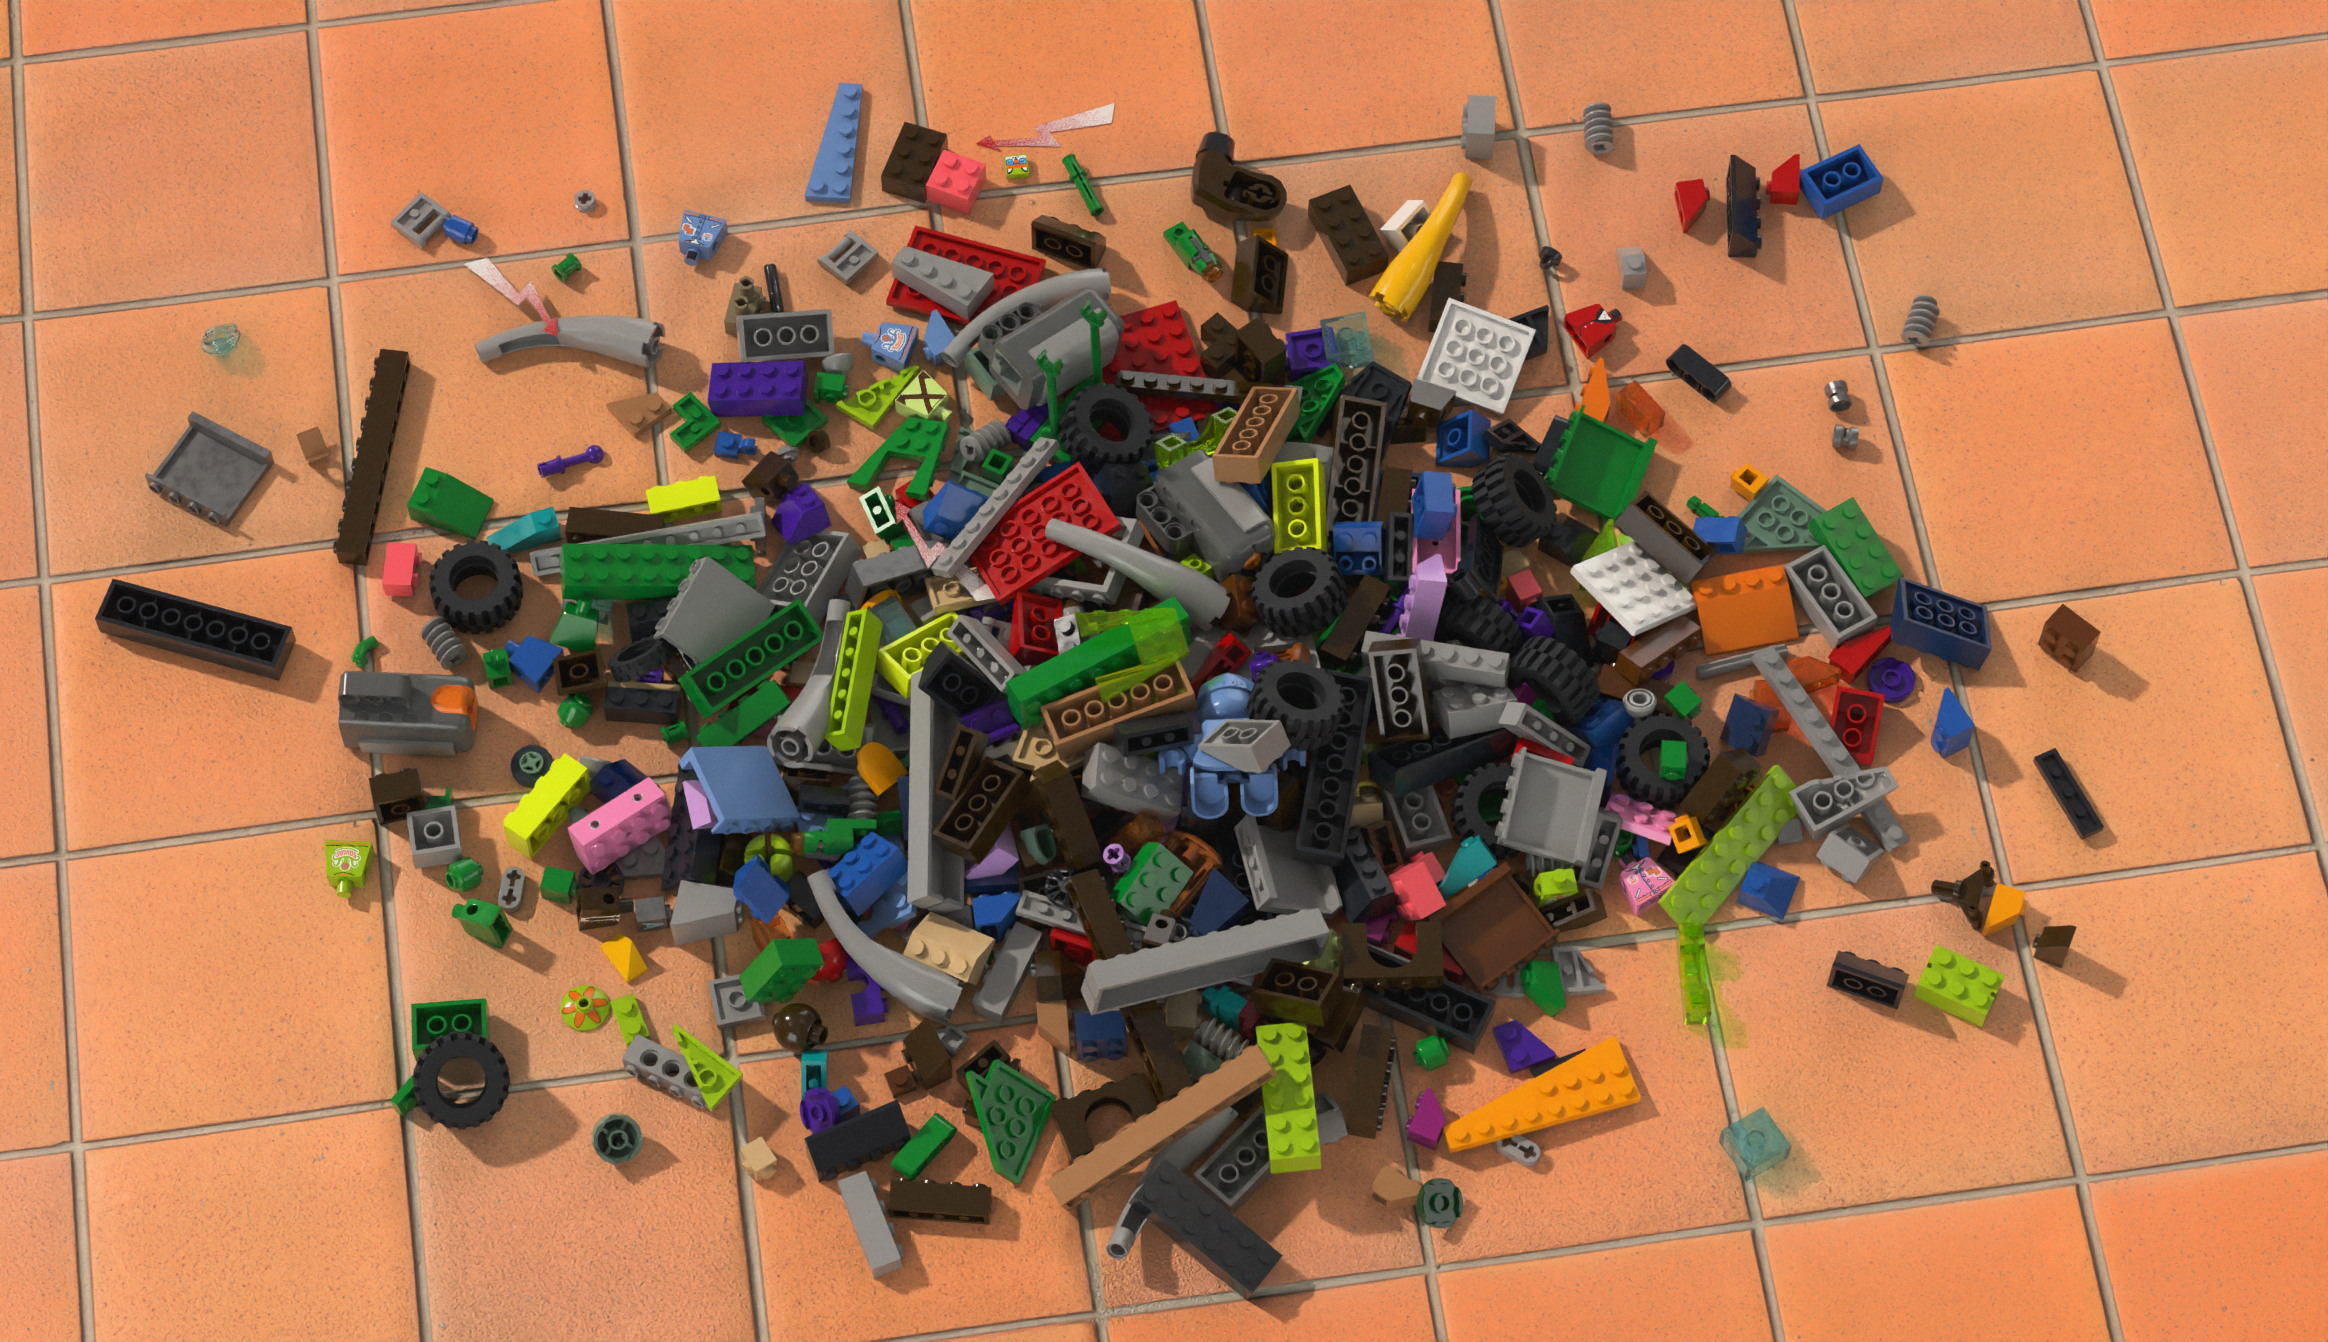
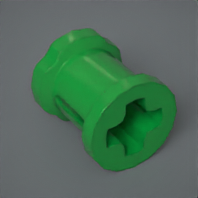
M568 253L563 261L558 265L554 264L551 269L557 279L565 283L568 280L567 277L575 271L582 269V265L577 257L572 253Z
M683 719L678 720V723L667 728H659L668 748L672 746V743L681 739L691 738Z

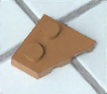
M657 392L607 404V409L634 438H637L672 412L671 407Z

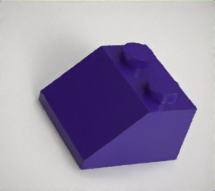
M807 483L797 485L794 490L785 492L771 520L772 526L789 546L832 526L824 502Z

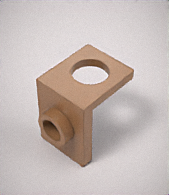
M318 426L296 434L307 464L331 455L330 451L328 452Z

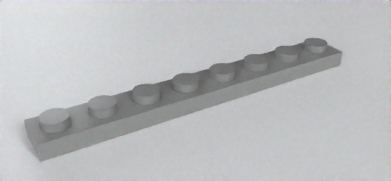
M1040 437L1035 441L1032 448L1020 459V462L1006 476L1001 485L994 490L991 497L979 508V511L965 525V528L951 542L945 552L938 557L931 567L935 575L948 578L954 576L1061 446L1057 440Z

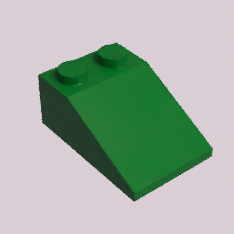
M425 467L407 504L411 520L476 540L494 503V499L447 473Z

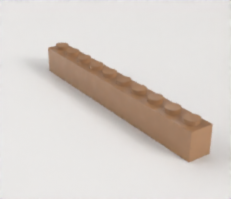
M1259 1045L1248 1046L1242 1050L1240 1056L1234 1060L1229 1059L1220 1065V1069L1214 1073L1203 1075L1197 1084L1192 1087L1183 1088L1178 1092L1177 1097L1160 1103L1157 1106V1110L1140 1116L1135 1121V1124L1129 1128L1120 1129L1115 1133V1137L1109 1141L1100 1142L1093 1148L1092 1152L1077 1157L1073 1160V1164L1066 1169L1062 1168L1052 1174V1178L1046 1182L1060 1206L1069 1211L1270 1081L1278 1073L1265 1051Z

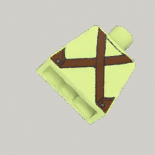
M924 370L895 400L896 412L906 418L910 416L928 420L939 419L941 422L949 423L954 415L952 411L947 409L949 405L947 392Z

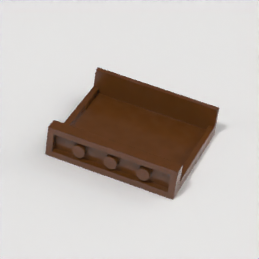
M1506 862L1447 903L1446 906L1433 913L1426 921H1441L1442 946L1463 970L1465 976L1479 993H1482L1484 990L1490 992L1500 984L1499 979L1505 975L1507 978L1511 977L1519 970L1518 966L1524 961L1528 964L1539 955L1537 953L1539 950L1551 948L1558 942L1556 938L1560 933L1558 928L1554 930L1512 878L1510 875L1511 868Z

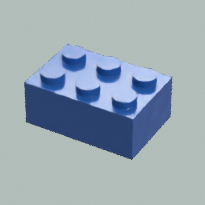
M1860 144L1810 166L1800 173V190L1821 220L1879 194L1883 182L1882 175Z
M871 831L850 852L845 854L833 868L828 870L836 887L834 894L842 907L859 917L908 871V861L897 846Z

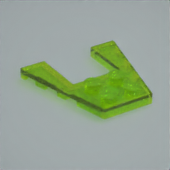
M1150 608L1143 611L1123 609L1117 612H1105V610H1097L1091 613L1074 612L1081 637L1128 624L1141 662L1139 666L1095 678L1102 703L1107 702L1189 655V649L1175 608Z

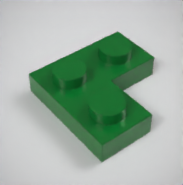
M692 392L673 405V410L685 423L670 433V439L684 453H687L721 427V422Z

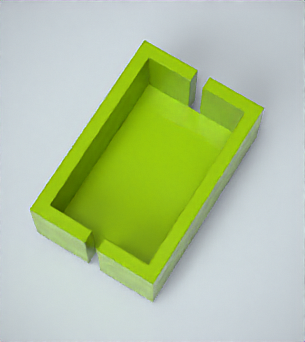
M1937 944L1917 984L1914 997L1982 1028L2002 986L2005 975Z

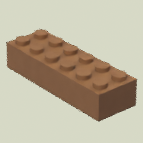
M1252 387L1212 455L1215 481H1224L1225 483L1246 482L1248 484L1262 482L1301 413L1298 388Z
M1177 655L1040 707L1045 726L1060 760L1089 750L1099 742L1105 744L1113 741L1114 723L1182 710L1187 713L1198 709L1194 691Z

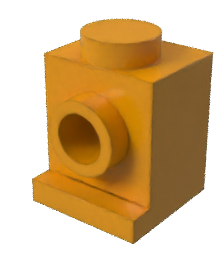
M1746 462L1741 469L1738 467L1731 474L1730 487L1749 500L1748 503H1750L1768 484L1769 478Z
M1688 814L1674 819L1675 824L1668 826L1678 854L1708 844L1696 816L1690 818Z

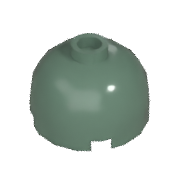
M1191 1039L1182 1052L1185 1060L1184 1065L1187 1071L1192 1074L1195 1084L1199 1082L1203 1075L1214 1073L1220 1069V1065L1225 1062Z
M609 1113L601 1117L594 1125L592 1130L594 1150L605 1162L611 1164L628 1162L639 1153L643 1144L641 1128L628 1115Z

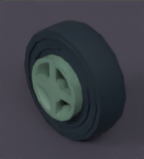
M539 745L522 747L514 754L511 760L510 768L513 778L524 787L534 788L536 781L541 776H545L550 770L553 758L545 748Z

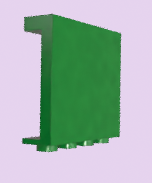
M1582 404L1577 411L1573 410L1567 421L1570 427L1568 430H1564L1560 438V442L1563 444L1561 449L1557 448L1552 461L1555 464L1553 468L1550 467L1544 480L1547 481L1549 490L1554 495L1614 524L1629 504L1635 500L1658 441L1649 437L1644 443L1583 413L1585 405Z

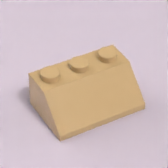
M930 911L912 931L903 955L967 983L977 985L996 939Z

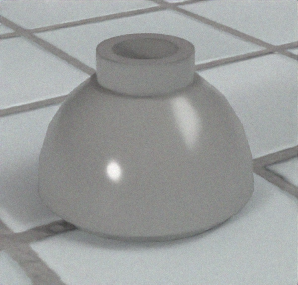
M850 353L835 354L824 358L821 364L826 373L845 375V379H848V373L853 366V355Z
M1646 689L1630 690L1623 697V705L1626 712L1635 720L1640 719L1643 721L1645 716L1650 715L1654 711L1657 703L1656 696Z
M581 756L579 760L580 764L588 768L590 782L599 784L600 779L609 774L613 766L610 761L588 756Z

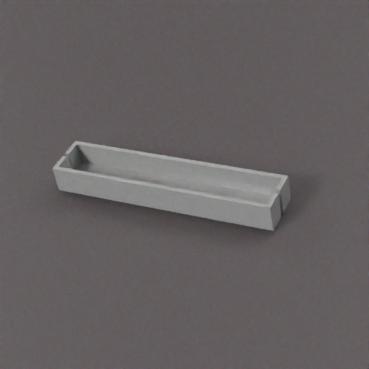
M922 671L911 675L907 903L946 915L964 908V858L944 850L932 834L954 802L934 794L933 791L958 724L962 725L959 717L918 688Z
M1319 908L1311 910L1302 909L1298 913L1282 914L1274 919L1255 921L1250 925H1237L1229 930L1221 932L1212 931L1205 936L1197 938L1188 937L1184 941L1168 942L1152 949L1143 948L1136 953L1128 955L1119 954L1111 959L1095 960L1088 964L1081 992L1091 1015L1263 973L1272 958L1296 963L1319 959L1330 932Z

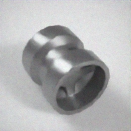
M1833 381L1824 387L1825 394L1829 398L1828 406L1830 411L1842 412L1852 406L1851 397L1847 395L1848 386L1845 381Z
M1836 424L1832 447L1840 448L1843 446L1847 447L1848 450L1856 451L1859 427L1844 428L1843 425Z

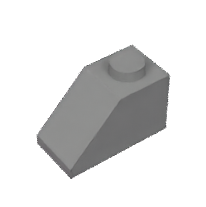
M1640 247L1616 248L1622 290L1645 288L1647 269L1644 253Z

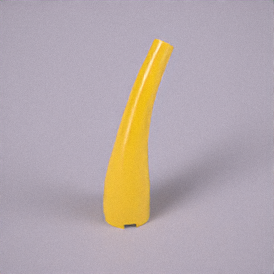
M1459 172L1453 176L1448 188L1424 225L1389 264L1368 298L1370 300L1375 298L1377 300L1375 306L1393 318L1395 314L1401 315V321L1407 322L1426 292L1472 185V180L1467 174Z

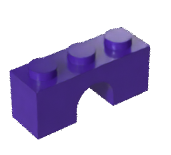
M1499 599L1497 604L1505 612H1508L1512 616V620L1516 621L1519 625V630L1522 631L1523 643L1536 636H1546L1548 639L1554 633L1555 629L1545 611L1526 606L1523 612L1519 614L1513 609L1509 601Z
M849 955L846 965L848 982L863 981L868 985L864 991L851 994L855 1027L885 1022L884 1013L889 1011L887 999L881 998L880 992L885 989L876 983Z

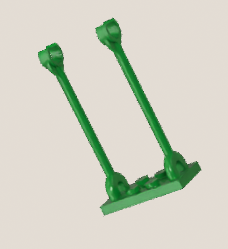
M1087 300L1080 308V314L1090 326L1093 377H1088L1080 382L1058 406L1056 377L1061 374L1060 370L1063 368V362L1061 359H1058L1053 364L1046 356V349L1036 358L1037 365L1046 373L1049 418L1030 438V444L1033 446L1040 437L1057 440L1061 447L1053 455L1052 459L1059 463L1064 461L1073 462L1070 459V453L1065 452L1063 448L1064 442H1061L1059 436L1061 431L1059 424L1065 410L1075 395L1081 392L1083 388L1087 386L1093 387L1094 384L1100 383L1106 386L1102 379L1099 327L1104 325L1107 313L1105 309H1102L1098 314L1095 313L1090 307V300ZM1098 418L1090 419L1091 425L1097 433L1108 422Z

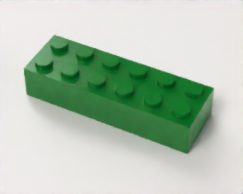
M798 598L678 679V682L705 720L819 644L823 640L824 633L803 602Z

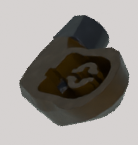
M1219 132L1205 134L1197 150L1196 162L1192 172L1190 187L1192 203L1224 219L1234 221H1270L1280 215L1287 201V192L1282 182L1272 175L1251 172L1245 168L1233 166L1234 140L1227 134Z

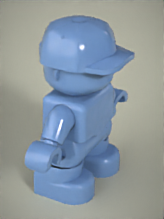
M1224 673L1216 676L1200 687L1196 702L1198 708L1196 709V717L1202 730L1200 734H1194V744L1161 750L1158 755L1160 774L1165 773L1166 768L1176 766L1178 767V774L1183 776L1186 771V763L1193 761V767L1190 768L1191 805L1193 812L1204 819L1218 818L1226 813L1229 806L1227 785L1229 783H1241V806L1249 815L1266 816L1274 812L1278 806V781L1275 763H1271L1269 768L1262 773L1243 772L1199 750L1197 746L1226 719H1249L1247 702L1254 683L1247 678L1233 673ZM1297 749L1285 750L1283 756L1278 758L1280 768L1283 771L1286 770L1287 761L1290 760L1299 761L1301 766H1306V751H1297Z

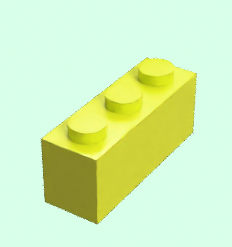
M702 476L695 480L678 481L671 485L654 486L646 490L650 514L663 516L664 523L722 511L715 476Z

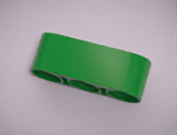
M935 1113L894 1157L891 1167L905 1178L914 1181L953 1139L957 1132V1127L939 1113Z

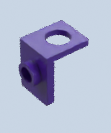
M1285 344L1287 347L1285 371H1287L1289 383L1307 376L1300 375L1303 371L1310 370L1312 371L1310 374L1318 371V364L1295 366L1290 344Z

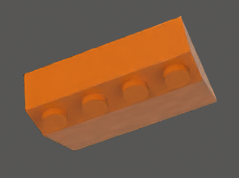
M1783 565L1690 582L1689 593L1696 601V609L1693 610L1696 624L1701 627L1699 635L1706 657L1799 639L1790 587Z

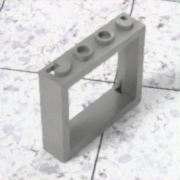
M1115 516L1123 529L1112 536L1123 537L1121 541L1139 548L1145 532L1137 519ZM1110 567L1103 585L1046 577L1030 587L1029 590L1038 595L1047 594L1060 599L1066 597L1073 598L1079 602L1086 600L1100 605L1102 603L1115 605L1127 576Z

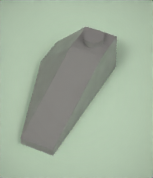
M1887 766L1858 771L1855 774L1845 776L1836 775L1833 778L1824 780H1810L1790 791L1789 794L1802 824L1812 840L1815 841L1860 814L1899 788V785Z

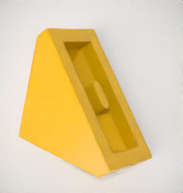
M618 933L600 945V949L628 984L648 971L632 940L623 934Z

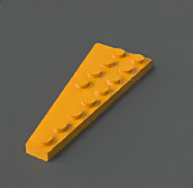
M1613 1036L1443 1127V1135L1451 1154L1639 1103L1641 1097L1617 1037Z

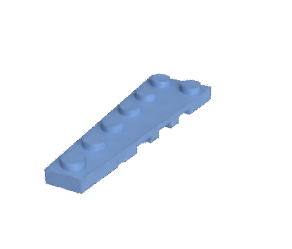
M839 83L805 192V201L850 203L863 90L862 84Z

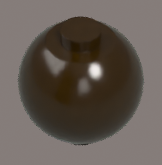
M804 1003L789 1004L781 1009L779 1013H776L772 1020L774 1036L777 1042L788 1051L801 1053L812 1049L815 1045L822 1046L827 1039L828 1028L823 1026L819 1013L810 1005Z

